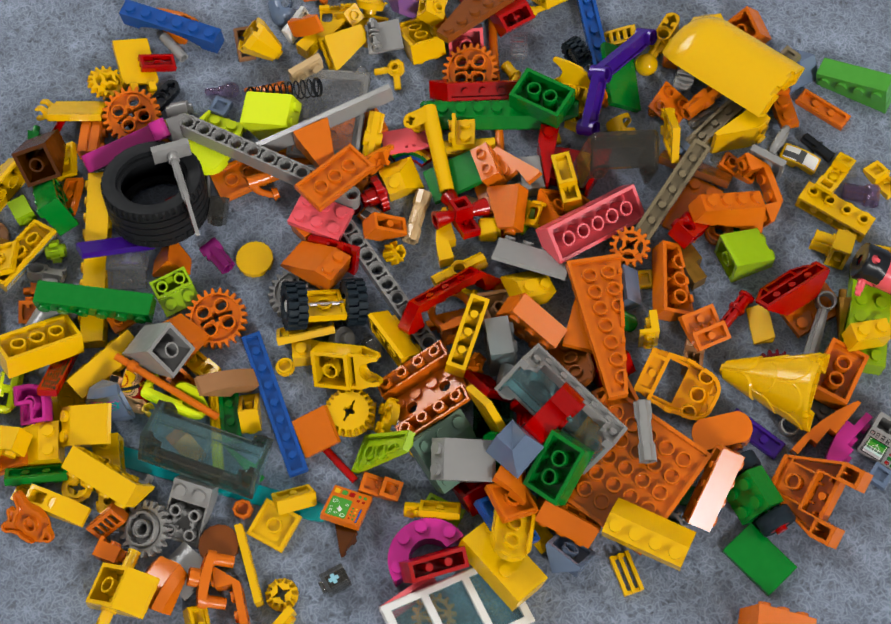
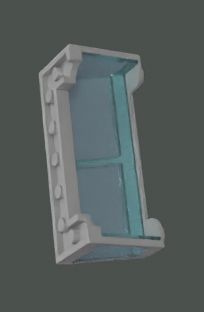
M537 343L519 360L494 389L503 399L512 400L515 398L534 416L568 382L585 399L583 401L585 406L573 418L571 416L567 417L566 419L569 422L561 430L595 451L583 472V475H585L618 442L628 428L550 353Z

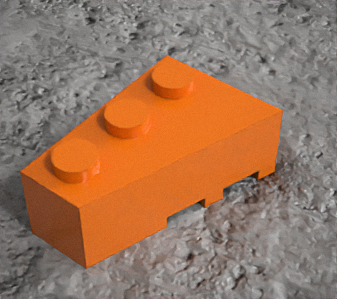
M759 601L758 604L740 608L738 624L817 623V619L809 617L808 613L790 612V609L787 607H772L771 603Z

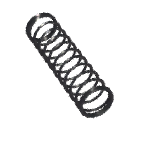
M315 77L312 82L308 78L306 84L301 79L300 87L299 83L295 80L293 86L288 81L287 88L285 83L282 82L280 87L275 83L274 89L271 84H268L267 88L265 85H262L261 90L259 86H256L255 89L248 87L246 92L250 91V89L256 92L257 87L259 92H263L262 88L264 86L266 93H269V86H271L272 93H276L275 86L277 85L279 94H283V84L285 94L287 92L290 94L288 84L290 83L292 95L294 89L297 98L303 99L305 97L308 99L310 97H321L323 85L321 80ZM308 80L311 84V93L308 89ZM302 81H303V83H304V88H305L304 93H303L302 87H301V82H302ZM315 81H317V92L315 88ZM295 82L298 86V95L295 91ZM306 87H307V91H308V93H309V95H310V96H308V97L305 96V94H306ZM300 90L303 95L302 98L299 97Z

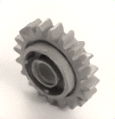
M148 500L140 502L135 507H130L131 512H128L129 515L124 523L125 526L119 528V530L124 531L120 539H126L123 546L141 552L139 556L141 558L155 557L156 553H162L161 546H168L165 539L172 538L168 535V531L173 530L172 527H168L172 519H166L170 513L164 511L165 506L159 505V502Z

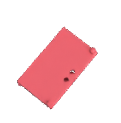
M403 128L383 132L382 146L394 145V150L390 151V155L429 149L425 130L421 133H416L412 129Z

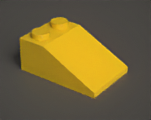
M417 18L400 22L404 50L413 65L423 64L425 61L438 59L446 55L445 43L437 37V28L435 26L433 27Z
M748 110L744 111L714 133L710 153L751 147L755 143H761L766 137L765 133L769 128L768 125L771 118L767 114L765 117H758Z
M112 403L62 407L60 412L61 431L59 434L61 447L71 448L74 445L86 448L111 444Z
M59 420L39 422L22 428L33 434L27 449L28 465L24 467L62 464L64 462L65 447H61L59 440L61 431Z

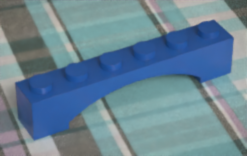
M126 0L119 12L123 23L138 29L140 27H148L170 32L195 43L207 51L218 53L224 42L220 28L138 2Z

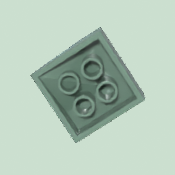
M460 408L414 436V443L410 449V452L436 492L442 494L447 493L460 482L430 480L432 438L477 439L471 424Z

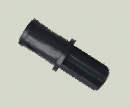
M808 133L802 136L800 141L810 148L813 154L816 153L827 163L835 156V153L825 147L822 141H817Z

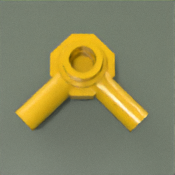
M399 59L391 60L387 67L374 69L375 76L383 74L392 76L394 90H401L400 77L405 72L402 61Z

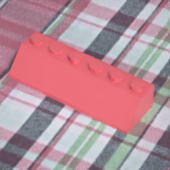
M634 184L622 185L535 229L542 248L561 264L609 239L612 235H616L618 229L622 232L625 226L629 228L637 224L645 212Z

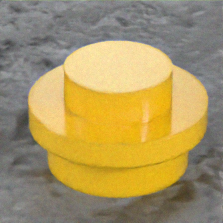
M281 358L277 361L275 369L280 376L287 377L293 374L295 365L291 359Z

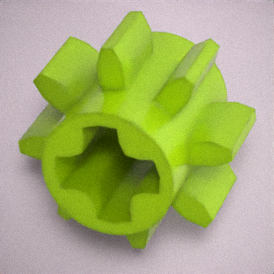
M59 239L51 240L48 243L49 246H45L47 260H53V264L62 263L63 258L67 257L65 243H59Z

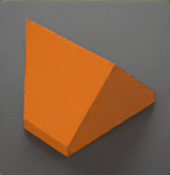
M179 243L162 247L154 260L152 275L153 277H162L182 266L185 267L188 275H191L192 259Z

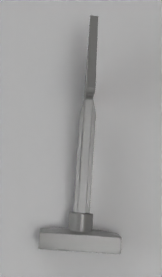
M188 138L150 147L155 165L167 161L172 165L195 235L200 236L191 207L189 192L179 164L180 158L192 155Z

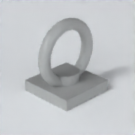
M784 125L769 150L753 144L749 152L770 165L774 177L778 181L782 177L787 163L786 160L778 157V153L789 135V125Z

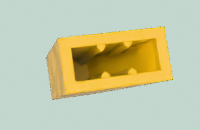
M361 24L318 39L328 69L339 70L367 41L366 31Z

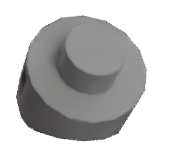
M348 327L335 328L336 333L329 336L328 342L355 345V335Z

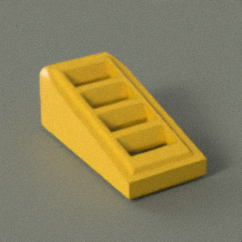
M635 24L604 32L605 41L606 37H609L610 44L620 46L630 38L628 35H634L636 30Z

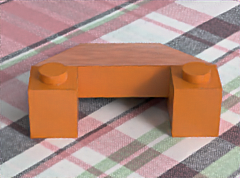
M784 454L771 481L784 499L779 505L787 504L796 517L795 522L806 534L818 542L836 549L845 530L829 523L828 519L846 485L864 494L874 475L848 462Z

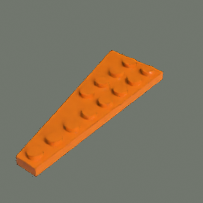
M621 253L568 260L565 264L607 401L627 398L629 394L628 373L626 371L627 354L625 351L626 337L624 331L625 313Z

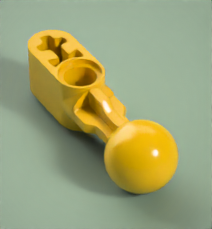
M671 12L665 15L656 30V43L649 45L650 50L648 53L642 54L636 59L635 68L640 75L650 76L657 70L658 62L656 58L662 53L669 39L679 30L680 17L678 14Z

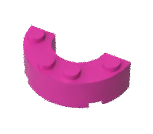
M422 518L404 526L393 538L388 551V568L395 587L403 583L399 562L411 559L413 553L419 547L426 544H435L443 549L458 546L462 538H464L462 532L453 524L438 518Z

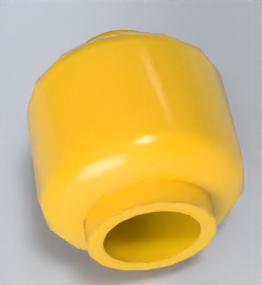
M494 217L480 218L478 220V226L481 228V235L478 238L481 242H494L498 237H501V229L497 228Z

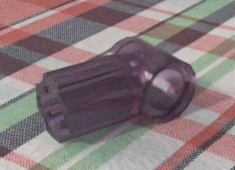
M844 183L841 197L844 200L860 202L864 207L876 208L879 206L881 187L876 184L861 186Z

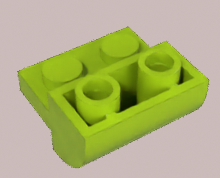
M184 266L149 283L167 318L186 309L188 306L194 305L191 300H199L197 298L198 293Z

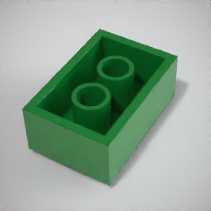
M528 67L509 93V107L556 129L575 102L574 88Z
M552 429L543 445L544 448L538 454L522 484L553 505L560 506L566 505L595 451L563 430Z

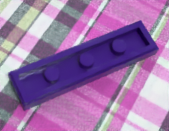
M123 237L76 243V250L82 259L155 249L135 245L123 239Z

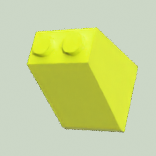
M248 91L244 100L240 124L257 139L262 140L298 124L302 104L292 94Z

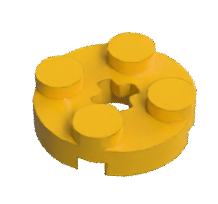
M389 397L385 403L381 402L378 409L380 418L375 425V433L393 432L390 429L392 425L396 426L398 422L400 404H397V402H399V399Z

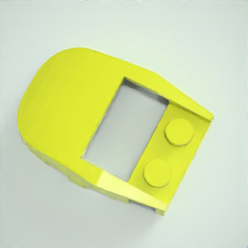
M210 110L199 118L241 137L243 132L247 131L239 122L212 114ZM188 139L191 152L200 161L204 175H215L226 168L228 161L231 159L230 157Z

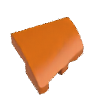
M500 465L491 481L508 490V497L521 505L525 504L526 486L522 483L526 478V469L517 479Z

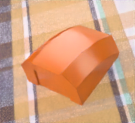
M160 556L144 572L160 579L148 608L171 616L187 578V573L179 563Z

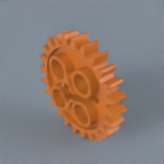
M470 43L469 48L463 44L462 50L456 47L457 52L451 51L452 57H446L448 63H443V66L446 68L442 70L443 75H446L443 77V80H447V82H458L461 78H466L464 82L476 81L479 77H483L482 81L499 80L498 76L495 75L500 73L499 69H497L499 64L495 62L497 60L496 56H492V51H487L486 46L480 48L478 43L475 48L472 43ZM461 61H466L464 66H459ZM478 61H484L482 65L476 66Z
M128 86V91H125L122 87L120 94L114 91L115 97L109 95L111 101L104 102L107 108H102V111L106 114L101 116L103 120H106L103 124L107 127V132H112V138L118 136L117 139H120L148 126L147 124L159 119L158 116H161L162 113L159 111L160 105L156 104L157 99L152 98L151 93L146 95L145 89L139 92L137 86L132 91L131 87ZM132 101L139 102L136 106L130 105ZM119 110L124 111L120 116L115 115ZM142 115H149L147 120L140 119ZM129 124L134 125V127L131 130L125 129V127Z
M211 288L210 294L204 290V296L202 297L197 294L199 300H191L194 306L187 307L191 313H187L185 316L205 332L211 327L216 328L215 333L210 335L203 344L204 348H207L209 344L212 350L215 349L216 345L221 350L223 344H226L229 348L230 341L237 343L235 337H242L240 330L246 331V328L242 326L248 323L244 319V317L248 316V313L243 311L246 309V306L244 304L240 305L242 300L241 298L236 299V293L230 296L228 289L223 293V290L219 288L216 293ZM226 303L225 309L218 310L219 304ZM202 311H209L205 318L200 317ZM218 315L219 321L215 322V316ZM227 320H234L232 326L225 327Z

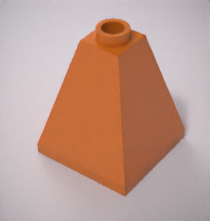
M327 117L293 131L295 147L316 168L334 155Z

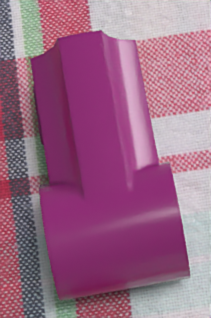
M215 237L199 247L202 255L206 256L207 261H211L221 274L228 273L235 266L233 260L225 253L222 245Z

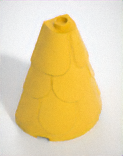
M818 352L765 358L763 356L733 359L722 363L719 373L722 375L723 380L751 400L755 399L771 412L778 414L800 430L810 432L815 414L811 410L820 374H826L831 355Z

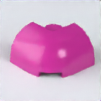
M37 384L13 386L14 406H20L21 426L54 421L51 396H38L37 388L39 385Z

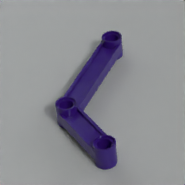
M637 28L634 35L597 65L593 64L590 66L588 71L590 85L583 116L576 125L578 135L598 136L600 132L598 119L606 84L611 81L612 76L647 46L656 43L657 31L655 29Z

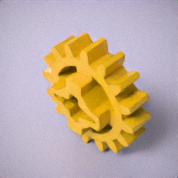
M102 66L101 70L97 67L94 71L91 70L87 79V87L91 88L90 93H96V98L101 96L104 101L106 98H109V95L115 97L114 91L120 94L123 85L120 74L117 73L118 70L112 71L110 66L108 69Z

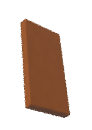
M666 149L659 155L657 160L659 164L673 169L678 164L671 163ZM704 163L700 165L694 174L696 178L723 188H728L734 176L731 173Z

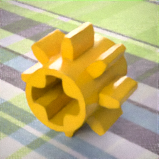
M393 241L384 245L383 258L386 262L391 261L393 266L404 261L403 258L406 255V250L402 244L398 245L397 241Z

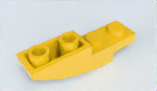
M22 484L17 486L13 492L14 494L19 490L23 491L31 503L41 507L50 517L83 528L92 510L79 502L35 484Z

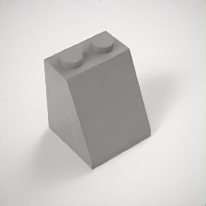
M171 322L144 325L122 355L129 360L137 361L140 363L139 366L149 372L174 378L196 348Z
M432 438L430 480L466 483L493 482L491 480L496 474V460L486 452L493 440Z

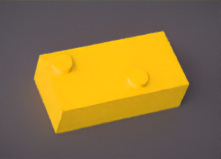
M483 522L462 538L458 546H465L469 564L513 612L538 591L548 577L528 555L519 562H509L500 558L492 549L490 543L491 531L486 523Z

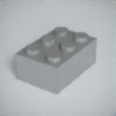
M508 316L484 319V345L490 377L498 376L500 365L503 363L516 365V352H518L516 340L513 338V322H509Z

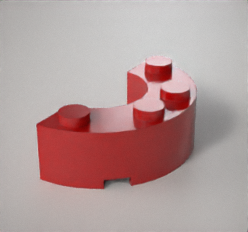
M566 382L522 428L544 445L552 429L555 430L558 427L561 430L569 422L566 419L567 417L571 416L573 418L585 406L583 403L585 399Z

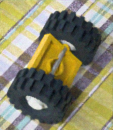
M363 278L341 279L339 289L307 291L304 281L282 282L280 310L284 329L286 331L305 330L308 327V322L338 320L343 321L342 324L345 327L365 326L366 320H368L367 314L369 313L365 281H363Z

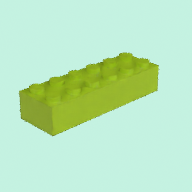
M849 271L847 297H852L844 331L850 323L887 318L889 322L891 295L865 284L861 296H855V287L858 281L851 278ZM888 342L882 347L859 350L869 355L862 373L880 375L886 367Z

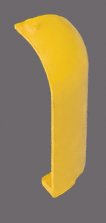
M702 17L684 25L669 39L662 51L663 55L676 66L758 117H765L774 102L779 98L777 93L781 89L785 91L790 86L795 85L805 69L730 22L718 17Z

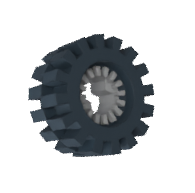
M573 36L562 43V54H564V58L583 68L592 62L591 52L588 50V46H585V42L581 41L580 37Z

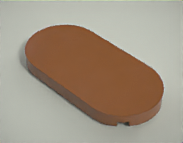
M563 337L555 349H549L548 353L586 387L594 380L596 374L591 355L588 352L562 346Z

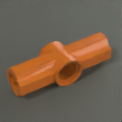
M710 86L703 88L690 101L681 106L680 115L689 121L698 113L703 112L714 104L715 100L723 94Z

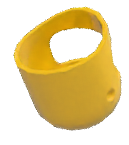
M629 113L620 114L606 123L609 136H613V143L616 146H627L636 138V129L627 127L631 123Z

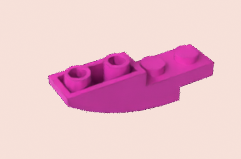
M866 412L855 425L847 420L831 441L824 459L849 462L852 459L849 455L853 452L851 447L858 441L856 436L860 432L864 434L871 427L869 422L873 417Z

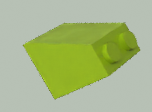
M758 228L721 234L714 250L731 283L771 268L775 261L773 250L769 249L765 236L760 233Z

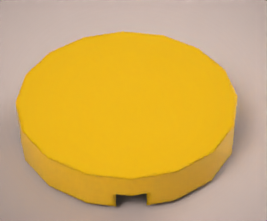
M248 242L238 250L236 255L238 269L244 275L253 278L263 276L272 268L274 262L271 249L263 242Z

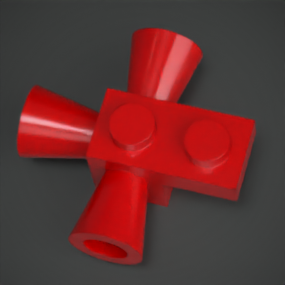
M455 190L444 192L441 196V203L448 208V211H432L431 219L435 229L438 230L452 222L464 240L481 235V228L473 219V216L490 215V206L487 199L483 197L471 204L466 195L458 197Z

